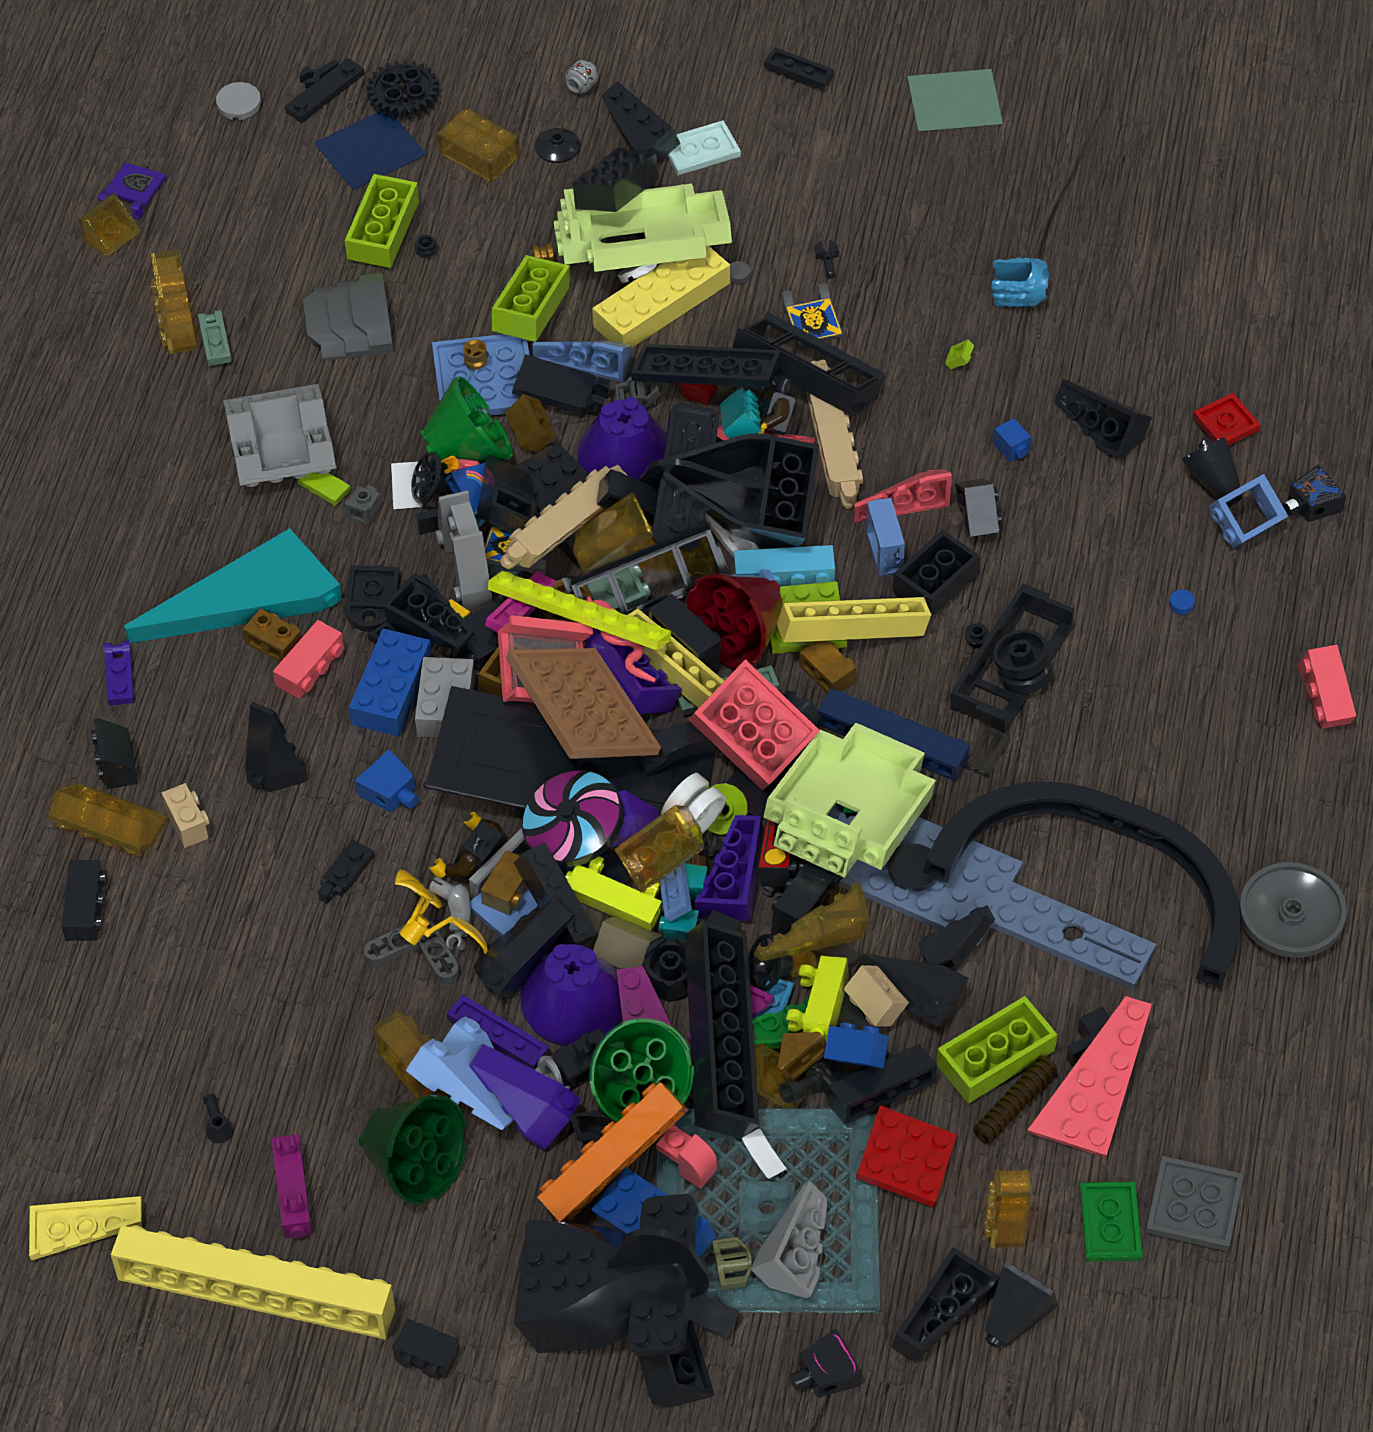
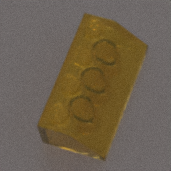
M80 783L55 790L48 815V820L56 822V826L60 828H72L78 830L79 834L84 837L102 839L101 842L103 844L124 847V851L130 854H139L149 850L168 819V816Z

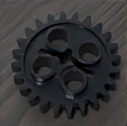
M396 60L395 65L392 66L386 63V69L379 67V73L373 72V78H368L369 84L366 87L370 106H375L376 112L382 110V116L389 113L390 119H393L396 115H399L400 120L403 119L404 115H407L409 119H411L412 114L420 117V111L427 113V107L433 108L434 102H438V95H440L439 80L436 79V73H431L430 67L424 69L423 63L416 66V61L407 64V60H404L403 64H399ZM399 77H402L404 90L407 96V103H405L403 99V93Z

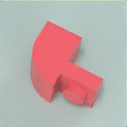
M672 1125L656 1144L658 1151L678 1163L679 1175L700 1189L717 1170V1158L709 1145L696 1134L691 1137L675 1125Z

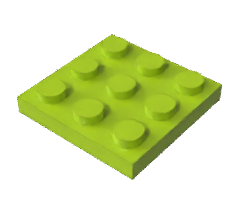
M837 581L780 587L783 603L840 601ZM777 626L770 638L772 654L802 651L815 642H783ZM827 640L834 643L837 648L847 647V640Z

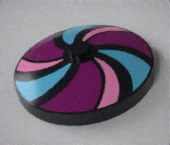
M589 770L563 772L544 782L528 800L522 817L524 839L530 849L545 842L559 867L585 864L603 854L617 838L624 819L623 801L610 780L599 773Z

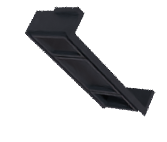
M768 311L761 320L743 329L738 328L732 348L781 350L782 359L776 371V376L779 377L780 374L793 378V385L853 417L868 409V404L878 399L885 373ZM768 325L784 333V335L772 341L764 338ZM795 339L840 364L825 371L780 346ZM850 368L869 378V380L855 387L836 375Z
M703 520L695 528L577 576L568 575L561 579L567 594H572L584 600L579 587L607 576L620 613L628 615L636 609L643 613L648 612L649 608L669 595L673 594L677 599L687 596L689 591L693 589L696 582L692 583L679 546L705 536L718 570L716 574H730L720 546H716L709 523ZM671 550L685 586L628 609L614 573Z
M1023 583L951 691L950 709H956L996 726L1005 734L1031 693H1012L981 679L994 659L993 650L996 643L1004 635L1015 631L1013 630L1026 611L1059 625L1048 642L1051 660H1053L1074 627V608L1049 598L1050 594ZM977 687L1010 702L1003 711L970 697V694Z

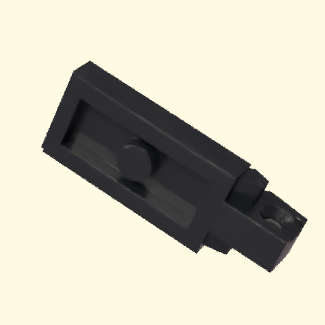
M352 839L320 881L322 886L318 890L319 900L328 905L336 893L339 895L345 894L373 859L374 850Z

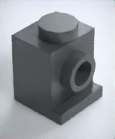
M370 485L365 487L357 486L349 501L345 502L346 518L369 526L381 506L380 493L377 489Z

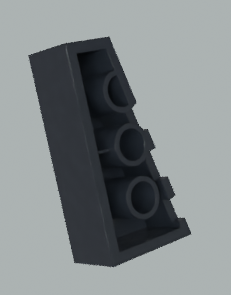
M618 81L601 95L608 111L633 151L644 149L647 152L656 153L658 164L681 144L673 127Z
M807 860L801 862L796 877H791L788 880L784 889L785 892L781 897L777 896L771 906V910H773L771 934L775 935L781 943L797 951L803 944V941H801L803 932L811 931L815 924L814 920L818 909L823 911L831 895L830 889L835 891L843 878Z

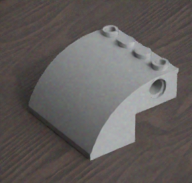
M318 384L223 400L240 486L254 487L259 482L268 480L271 483L282 481L285 477L291 476L293 478H303L307 476V473L313 472L326 474L331 472V469L336 468L332 441L327 427L323 399Z

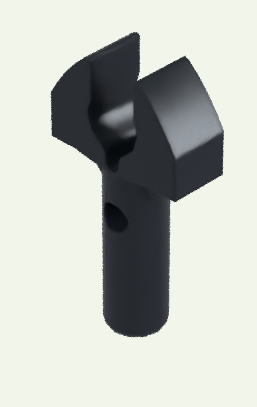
M332 60L316 70H312L308 66L303 68L299 75L300 83L305 82V88L311 87L320 80V77L337 67L338 62Z
M829 240V250L826 252V250L822 249V242L820 241L815 246V259H823L826 277L833 278L835 271L832 258L839 256L838 245Z
M707 835L698 843V856L706 857L708 875H710L714 866L713 862L716 855L720 853L723 847V841L717 835L716 846L713 847V850H710V847L707 846Z

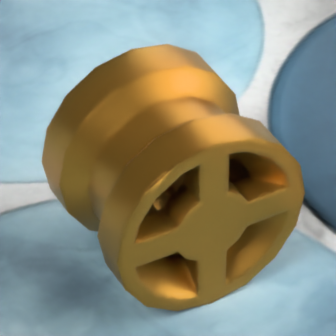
M547 243L542 247L538 245L532 246L533 257L554 262L551 243Z
M477 339L467 341L463 346L465 365L474 370L485 367L488 361L486 344Z

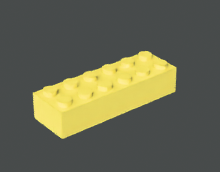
M706 246L707 257L661 263L653 270L593 307V327L609 341L623 343L633 348L730 284V264L709 246Z

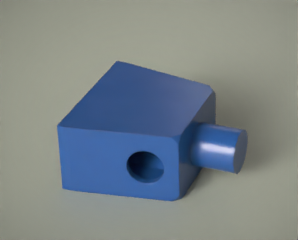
M389 749L355 780L356 792L359 797L389 812L394 811L401 803L412 809L419 801V796L413 793L416 789L413 774Z

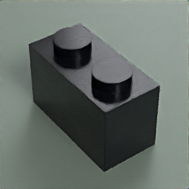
M408 1318L392 1346L394 1359L400 1365L407 1368L413 1366L422 1370L429 1377L437 1378L438 1376L445 1380L460 1352L458 1338Z

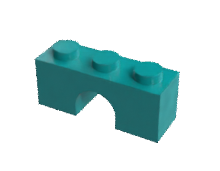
M685 864L690 902L695 901L698 894L700 895L703 890V883L708 875L707 866ZM690 910L671 922L665 916H661L659 931L663 932V938L667 940L679 938L685 941V935L699 924V911Z

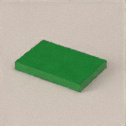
M1080 1183L1086 1262L1142 1261L1136 1183Z

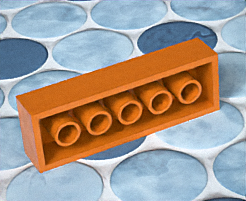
M661 1082L658 1085L655 1083L651 1084L642 1093L644 1098L638 1104L632 1102L622 1111L624 1117L616 1123L614 1121L609 1123L601 1131L603 1136L598 1141L594 1142L592 1140L580 1151L583 1155L577 1161L571 1159L560 1169L563 1173L555 1180L551 1178L539 1189L542 1193L537 1198L559 1222L569 1223L614 1181L625 1168L629 1167L689 1111L666 1085Z

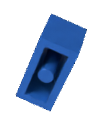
M841 1022L840 1027L829 1026L824 1058L837 1062L884 1068L889 1036L879 1034V1028L863 1026V1030H856L857 1025Z

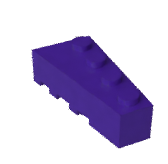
M735 815L723 840V847L714 859V866L710 875H707L703 883V890L695 900L696 909L699 911V919L708 918L712 910H716L739 921H751L759 873L758 864L764 835L761 816Z

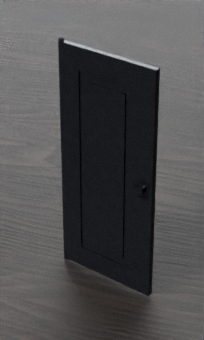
M451 686L427 782L423 783V787L525 809L532 794L544 782L563 772L576 770L578 759H570L563 747L558 746V739L535 703L522 701L503 702L502 696ZM649 728L653 736L661 732V730ZM715 751L705 758L698 754L681 757L651 776L645 771L638 756L607 757L601 775L610 780L618 792L626 790L657 808L664 834L654 837L660 838L674 829L679 832V824L671 825L661 815L667 799L683 780L694 773L700 774L709 782ZM679 832L683 844L698 846L699 840L697 838L689 840Z

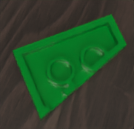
M806 998L801 1004L795 1006L793 1004L788 1005L780 1012L774 1014L767 1013L752 1019L754 1050L781 1049L783 1034L804 1033L803 1029L799 1031L788 1030L790 1020H787L786 1017L790 1009H796L805 1013L809 998Z

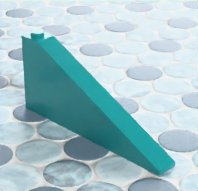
M289 528L124 625L127 641L136 643L247 624L260 608L268 613L276 614L279 618L320 612L334 606L342 599L340 584Z

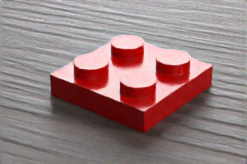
M1234 393L1193 411V419L1213 442L1224 437L1228 444L1231 445L1260 431L1261 424Z

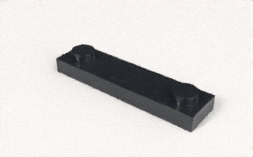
M347 58L285 106V112L298 122L303 123L365 75L364 68Z

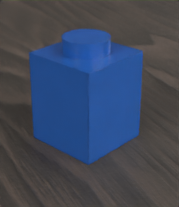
M1013 418L994 428L993 444L1009 462H1012L1018 458H1023L1030 452L1031 436Z

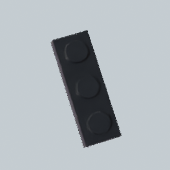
M776 47L773 48L764 61V68L822 90L825 89L834 76V69Z

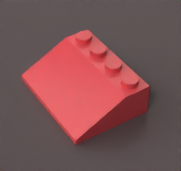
M746 659L688 719L761 790L769 786L820 731Z

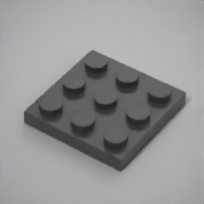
M1162 1156L1146 1233L1229 1251L1244 1174Z

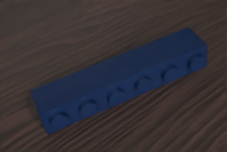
M831 688L818 709L821 717L818 723L819 725L821 724V727L846 736L853 725L858 723L924 752L921 768L955 782L969 759L970 744L965 743L963 740L952 738L937 729H930L920 725L915 720L898 716L890 710L876 707L868 701L859 700L843 691Z

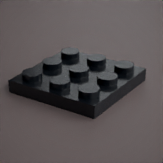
M557 441L515 466L530 474L537 503L535 510L537 518H539L540 509L557 500L565 492L569 495L573 486L579 481L582 483L586 482L585 479L589 475Z

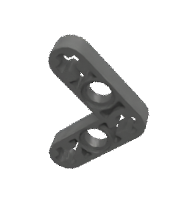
M426 918L430 922L428 925L429 929L435 926L430 919ZM403 925L369 941L364 946L365 961L373 967L382 966L419 949L440 983L452 984L459 977L458 963L438 930L433 932L427 941L426 937L423 936L416 945L407 941L404 946L396 947L392 942L396 938H403L399 933L404 927ZM385 944H388L389 952L387 950V947L385 948ZM438 946L442 949V952L439 955L433 956L428 953V950L431 947ZM376 950L380 955L376 956L372 954V951ZM443 961L446 968L451 970L450 974H447L445 971L443 972L441 964Z

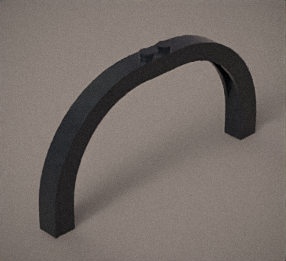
M1028 782L1005 786L974 799L954 814L942 828L926 858L924 873L948 883L959 859L971 842L980 834L1001 822L1026 815L1055 814L1079 818L1153 846L1175 860L1186 870L1199 887L1206 901L1211 921L1210 942L1201 961L1196 979L1221 989L1229 971L1239 939L1240 909L1233 883L1227 871L1213 852L1183 826L1163 815L1140 805L1119 799L1116 796L1088 787L1061 782Z

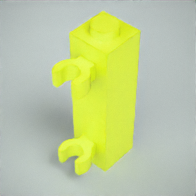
M599 856L590 861L588 869L578 865L575 866L573 872L568 871L566 879L579 902L650 931L654 929L662 913V901L656 899L661 891L659 882L651 879L645 893L628 887L600 874L604 867V858Z
M821 956L817 969L810 965H801L799 975H802L800 985L805 987L812 986L805 1013L796 1009L788 1010L786 1017L787 1020H790L788 1030L799 1031L803 1029V1032H820L827 1041L829 1026L836 1027L845 995L844 988L849 980L847 958Z

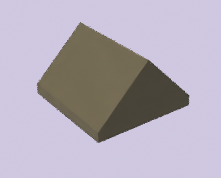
M613 916L602 922L593 951L615 969L644 967V956L647 948L656 940L662 939L663 935Z

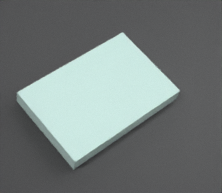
M723 120L676 134L681 144L667 155L678 176L740 157L741 151Z

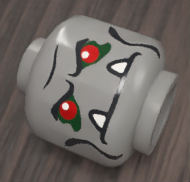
M585 60L576 61L565 74L566 85L574 93L584 94L588 92L598 81L595 65Z

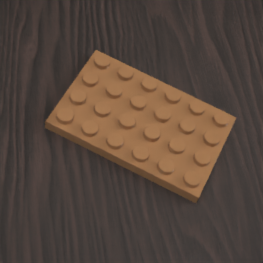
M596 648L509 650L506 656L507 661L570 759L658 755L661 746Z

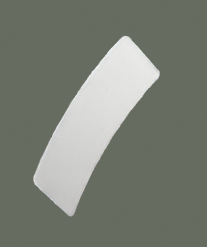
M757 1129L742 1137L748 1151L767 1178H771L786 1170V1167L770 1146L761 1129Z

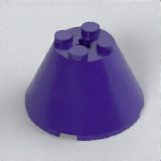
M628 397L613 401L601 408L599 415L581 437L577 449L578 463L589 474L595 469L599 472L605 466L610 469L619 465L626 472L627 476L638 480L648 464L663 458L666 431L645 407L638 403L636 398Z
M557 945L553 952L535 967L524 982L521 990L520 1001L524 1019L527 1020L538 1036L556 1045H569L577 1041L584 1033L593 1032L598 1028L605 1035L619 1025L622 1020L616 969L606 960L595 954L593 950L581 945Z

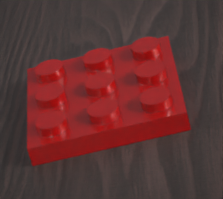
M879 1106L855 1178L933 1207L957 1134Z

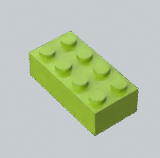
M373 174L345 238L348 260L388 268L392 267L419 203L417 182Z
M526 255L492 307V331L536 342L569 290L570 265Z
M1024 996L939 1047L936 1063L969 1104L1030 1067L1034 1062H1037L1038 1057H1046L1054 1052L1058 1034L1027 997Z

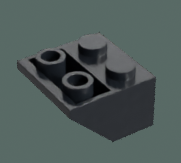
M100 718L94 719L95 729L91 730V736L95 746L94 757L100 780L105 779L107 789L138 784L128 728Z

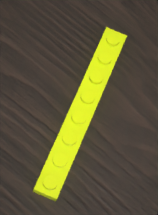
M501 571L488 581V590L657 651L671 640V631L661 628L659 625L650 624L636 617L624 615L614 609H608L594 602L582 600L572 594H566L552 587L540 585L530 579L515 576L510 572Z

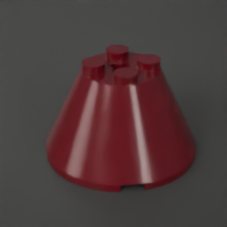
M705 575L696 581L693 589L689 591L687 599L688 609L694 615L699 616L708 628L717 632L722 640L720 663L736 669L745 659L753 665L761 658L777 626L783 606L780 586L776 581H770L762 576Z

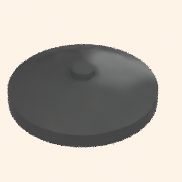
M1295 862L1272 864L1256 872L1245 884L1239 903L1240 919L1247 934L1267 951L1293 958L1316 955L1332 946L1342 933L1347 915L1345 898L1335 881L1315 867Z

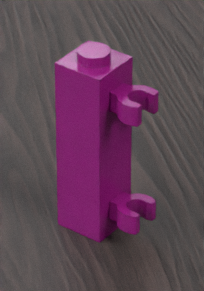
M299 1134L271 1138L284 1237H291L293 1239L303 1238L306 1235L312 1234Z

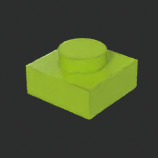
M969 340L951 346L945 364L950 369L966 365L971 359L974 345Z

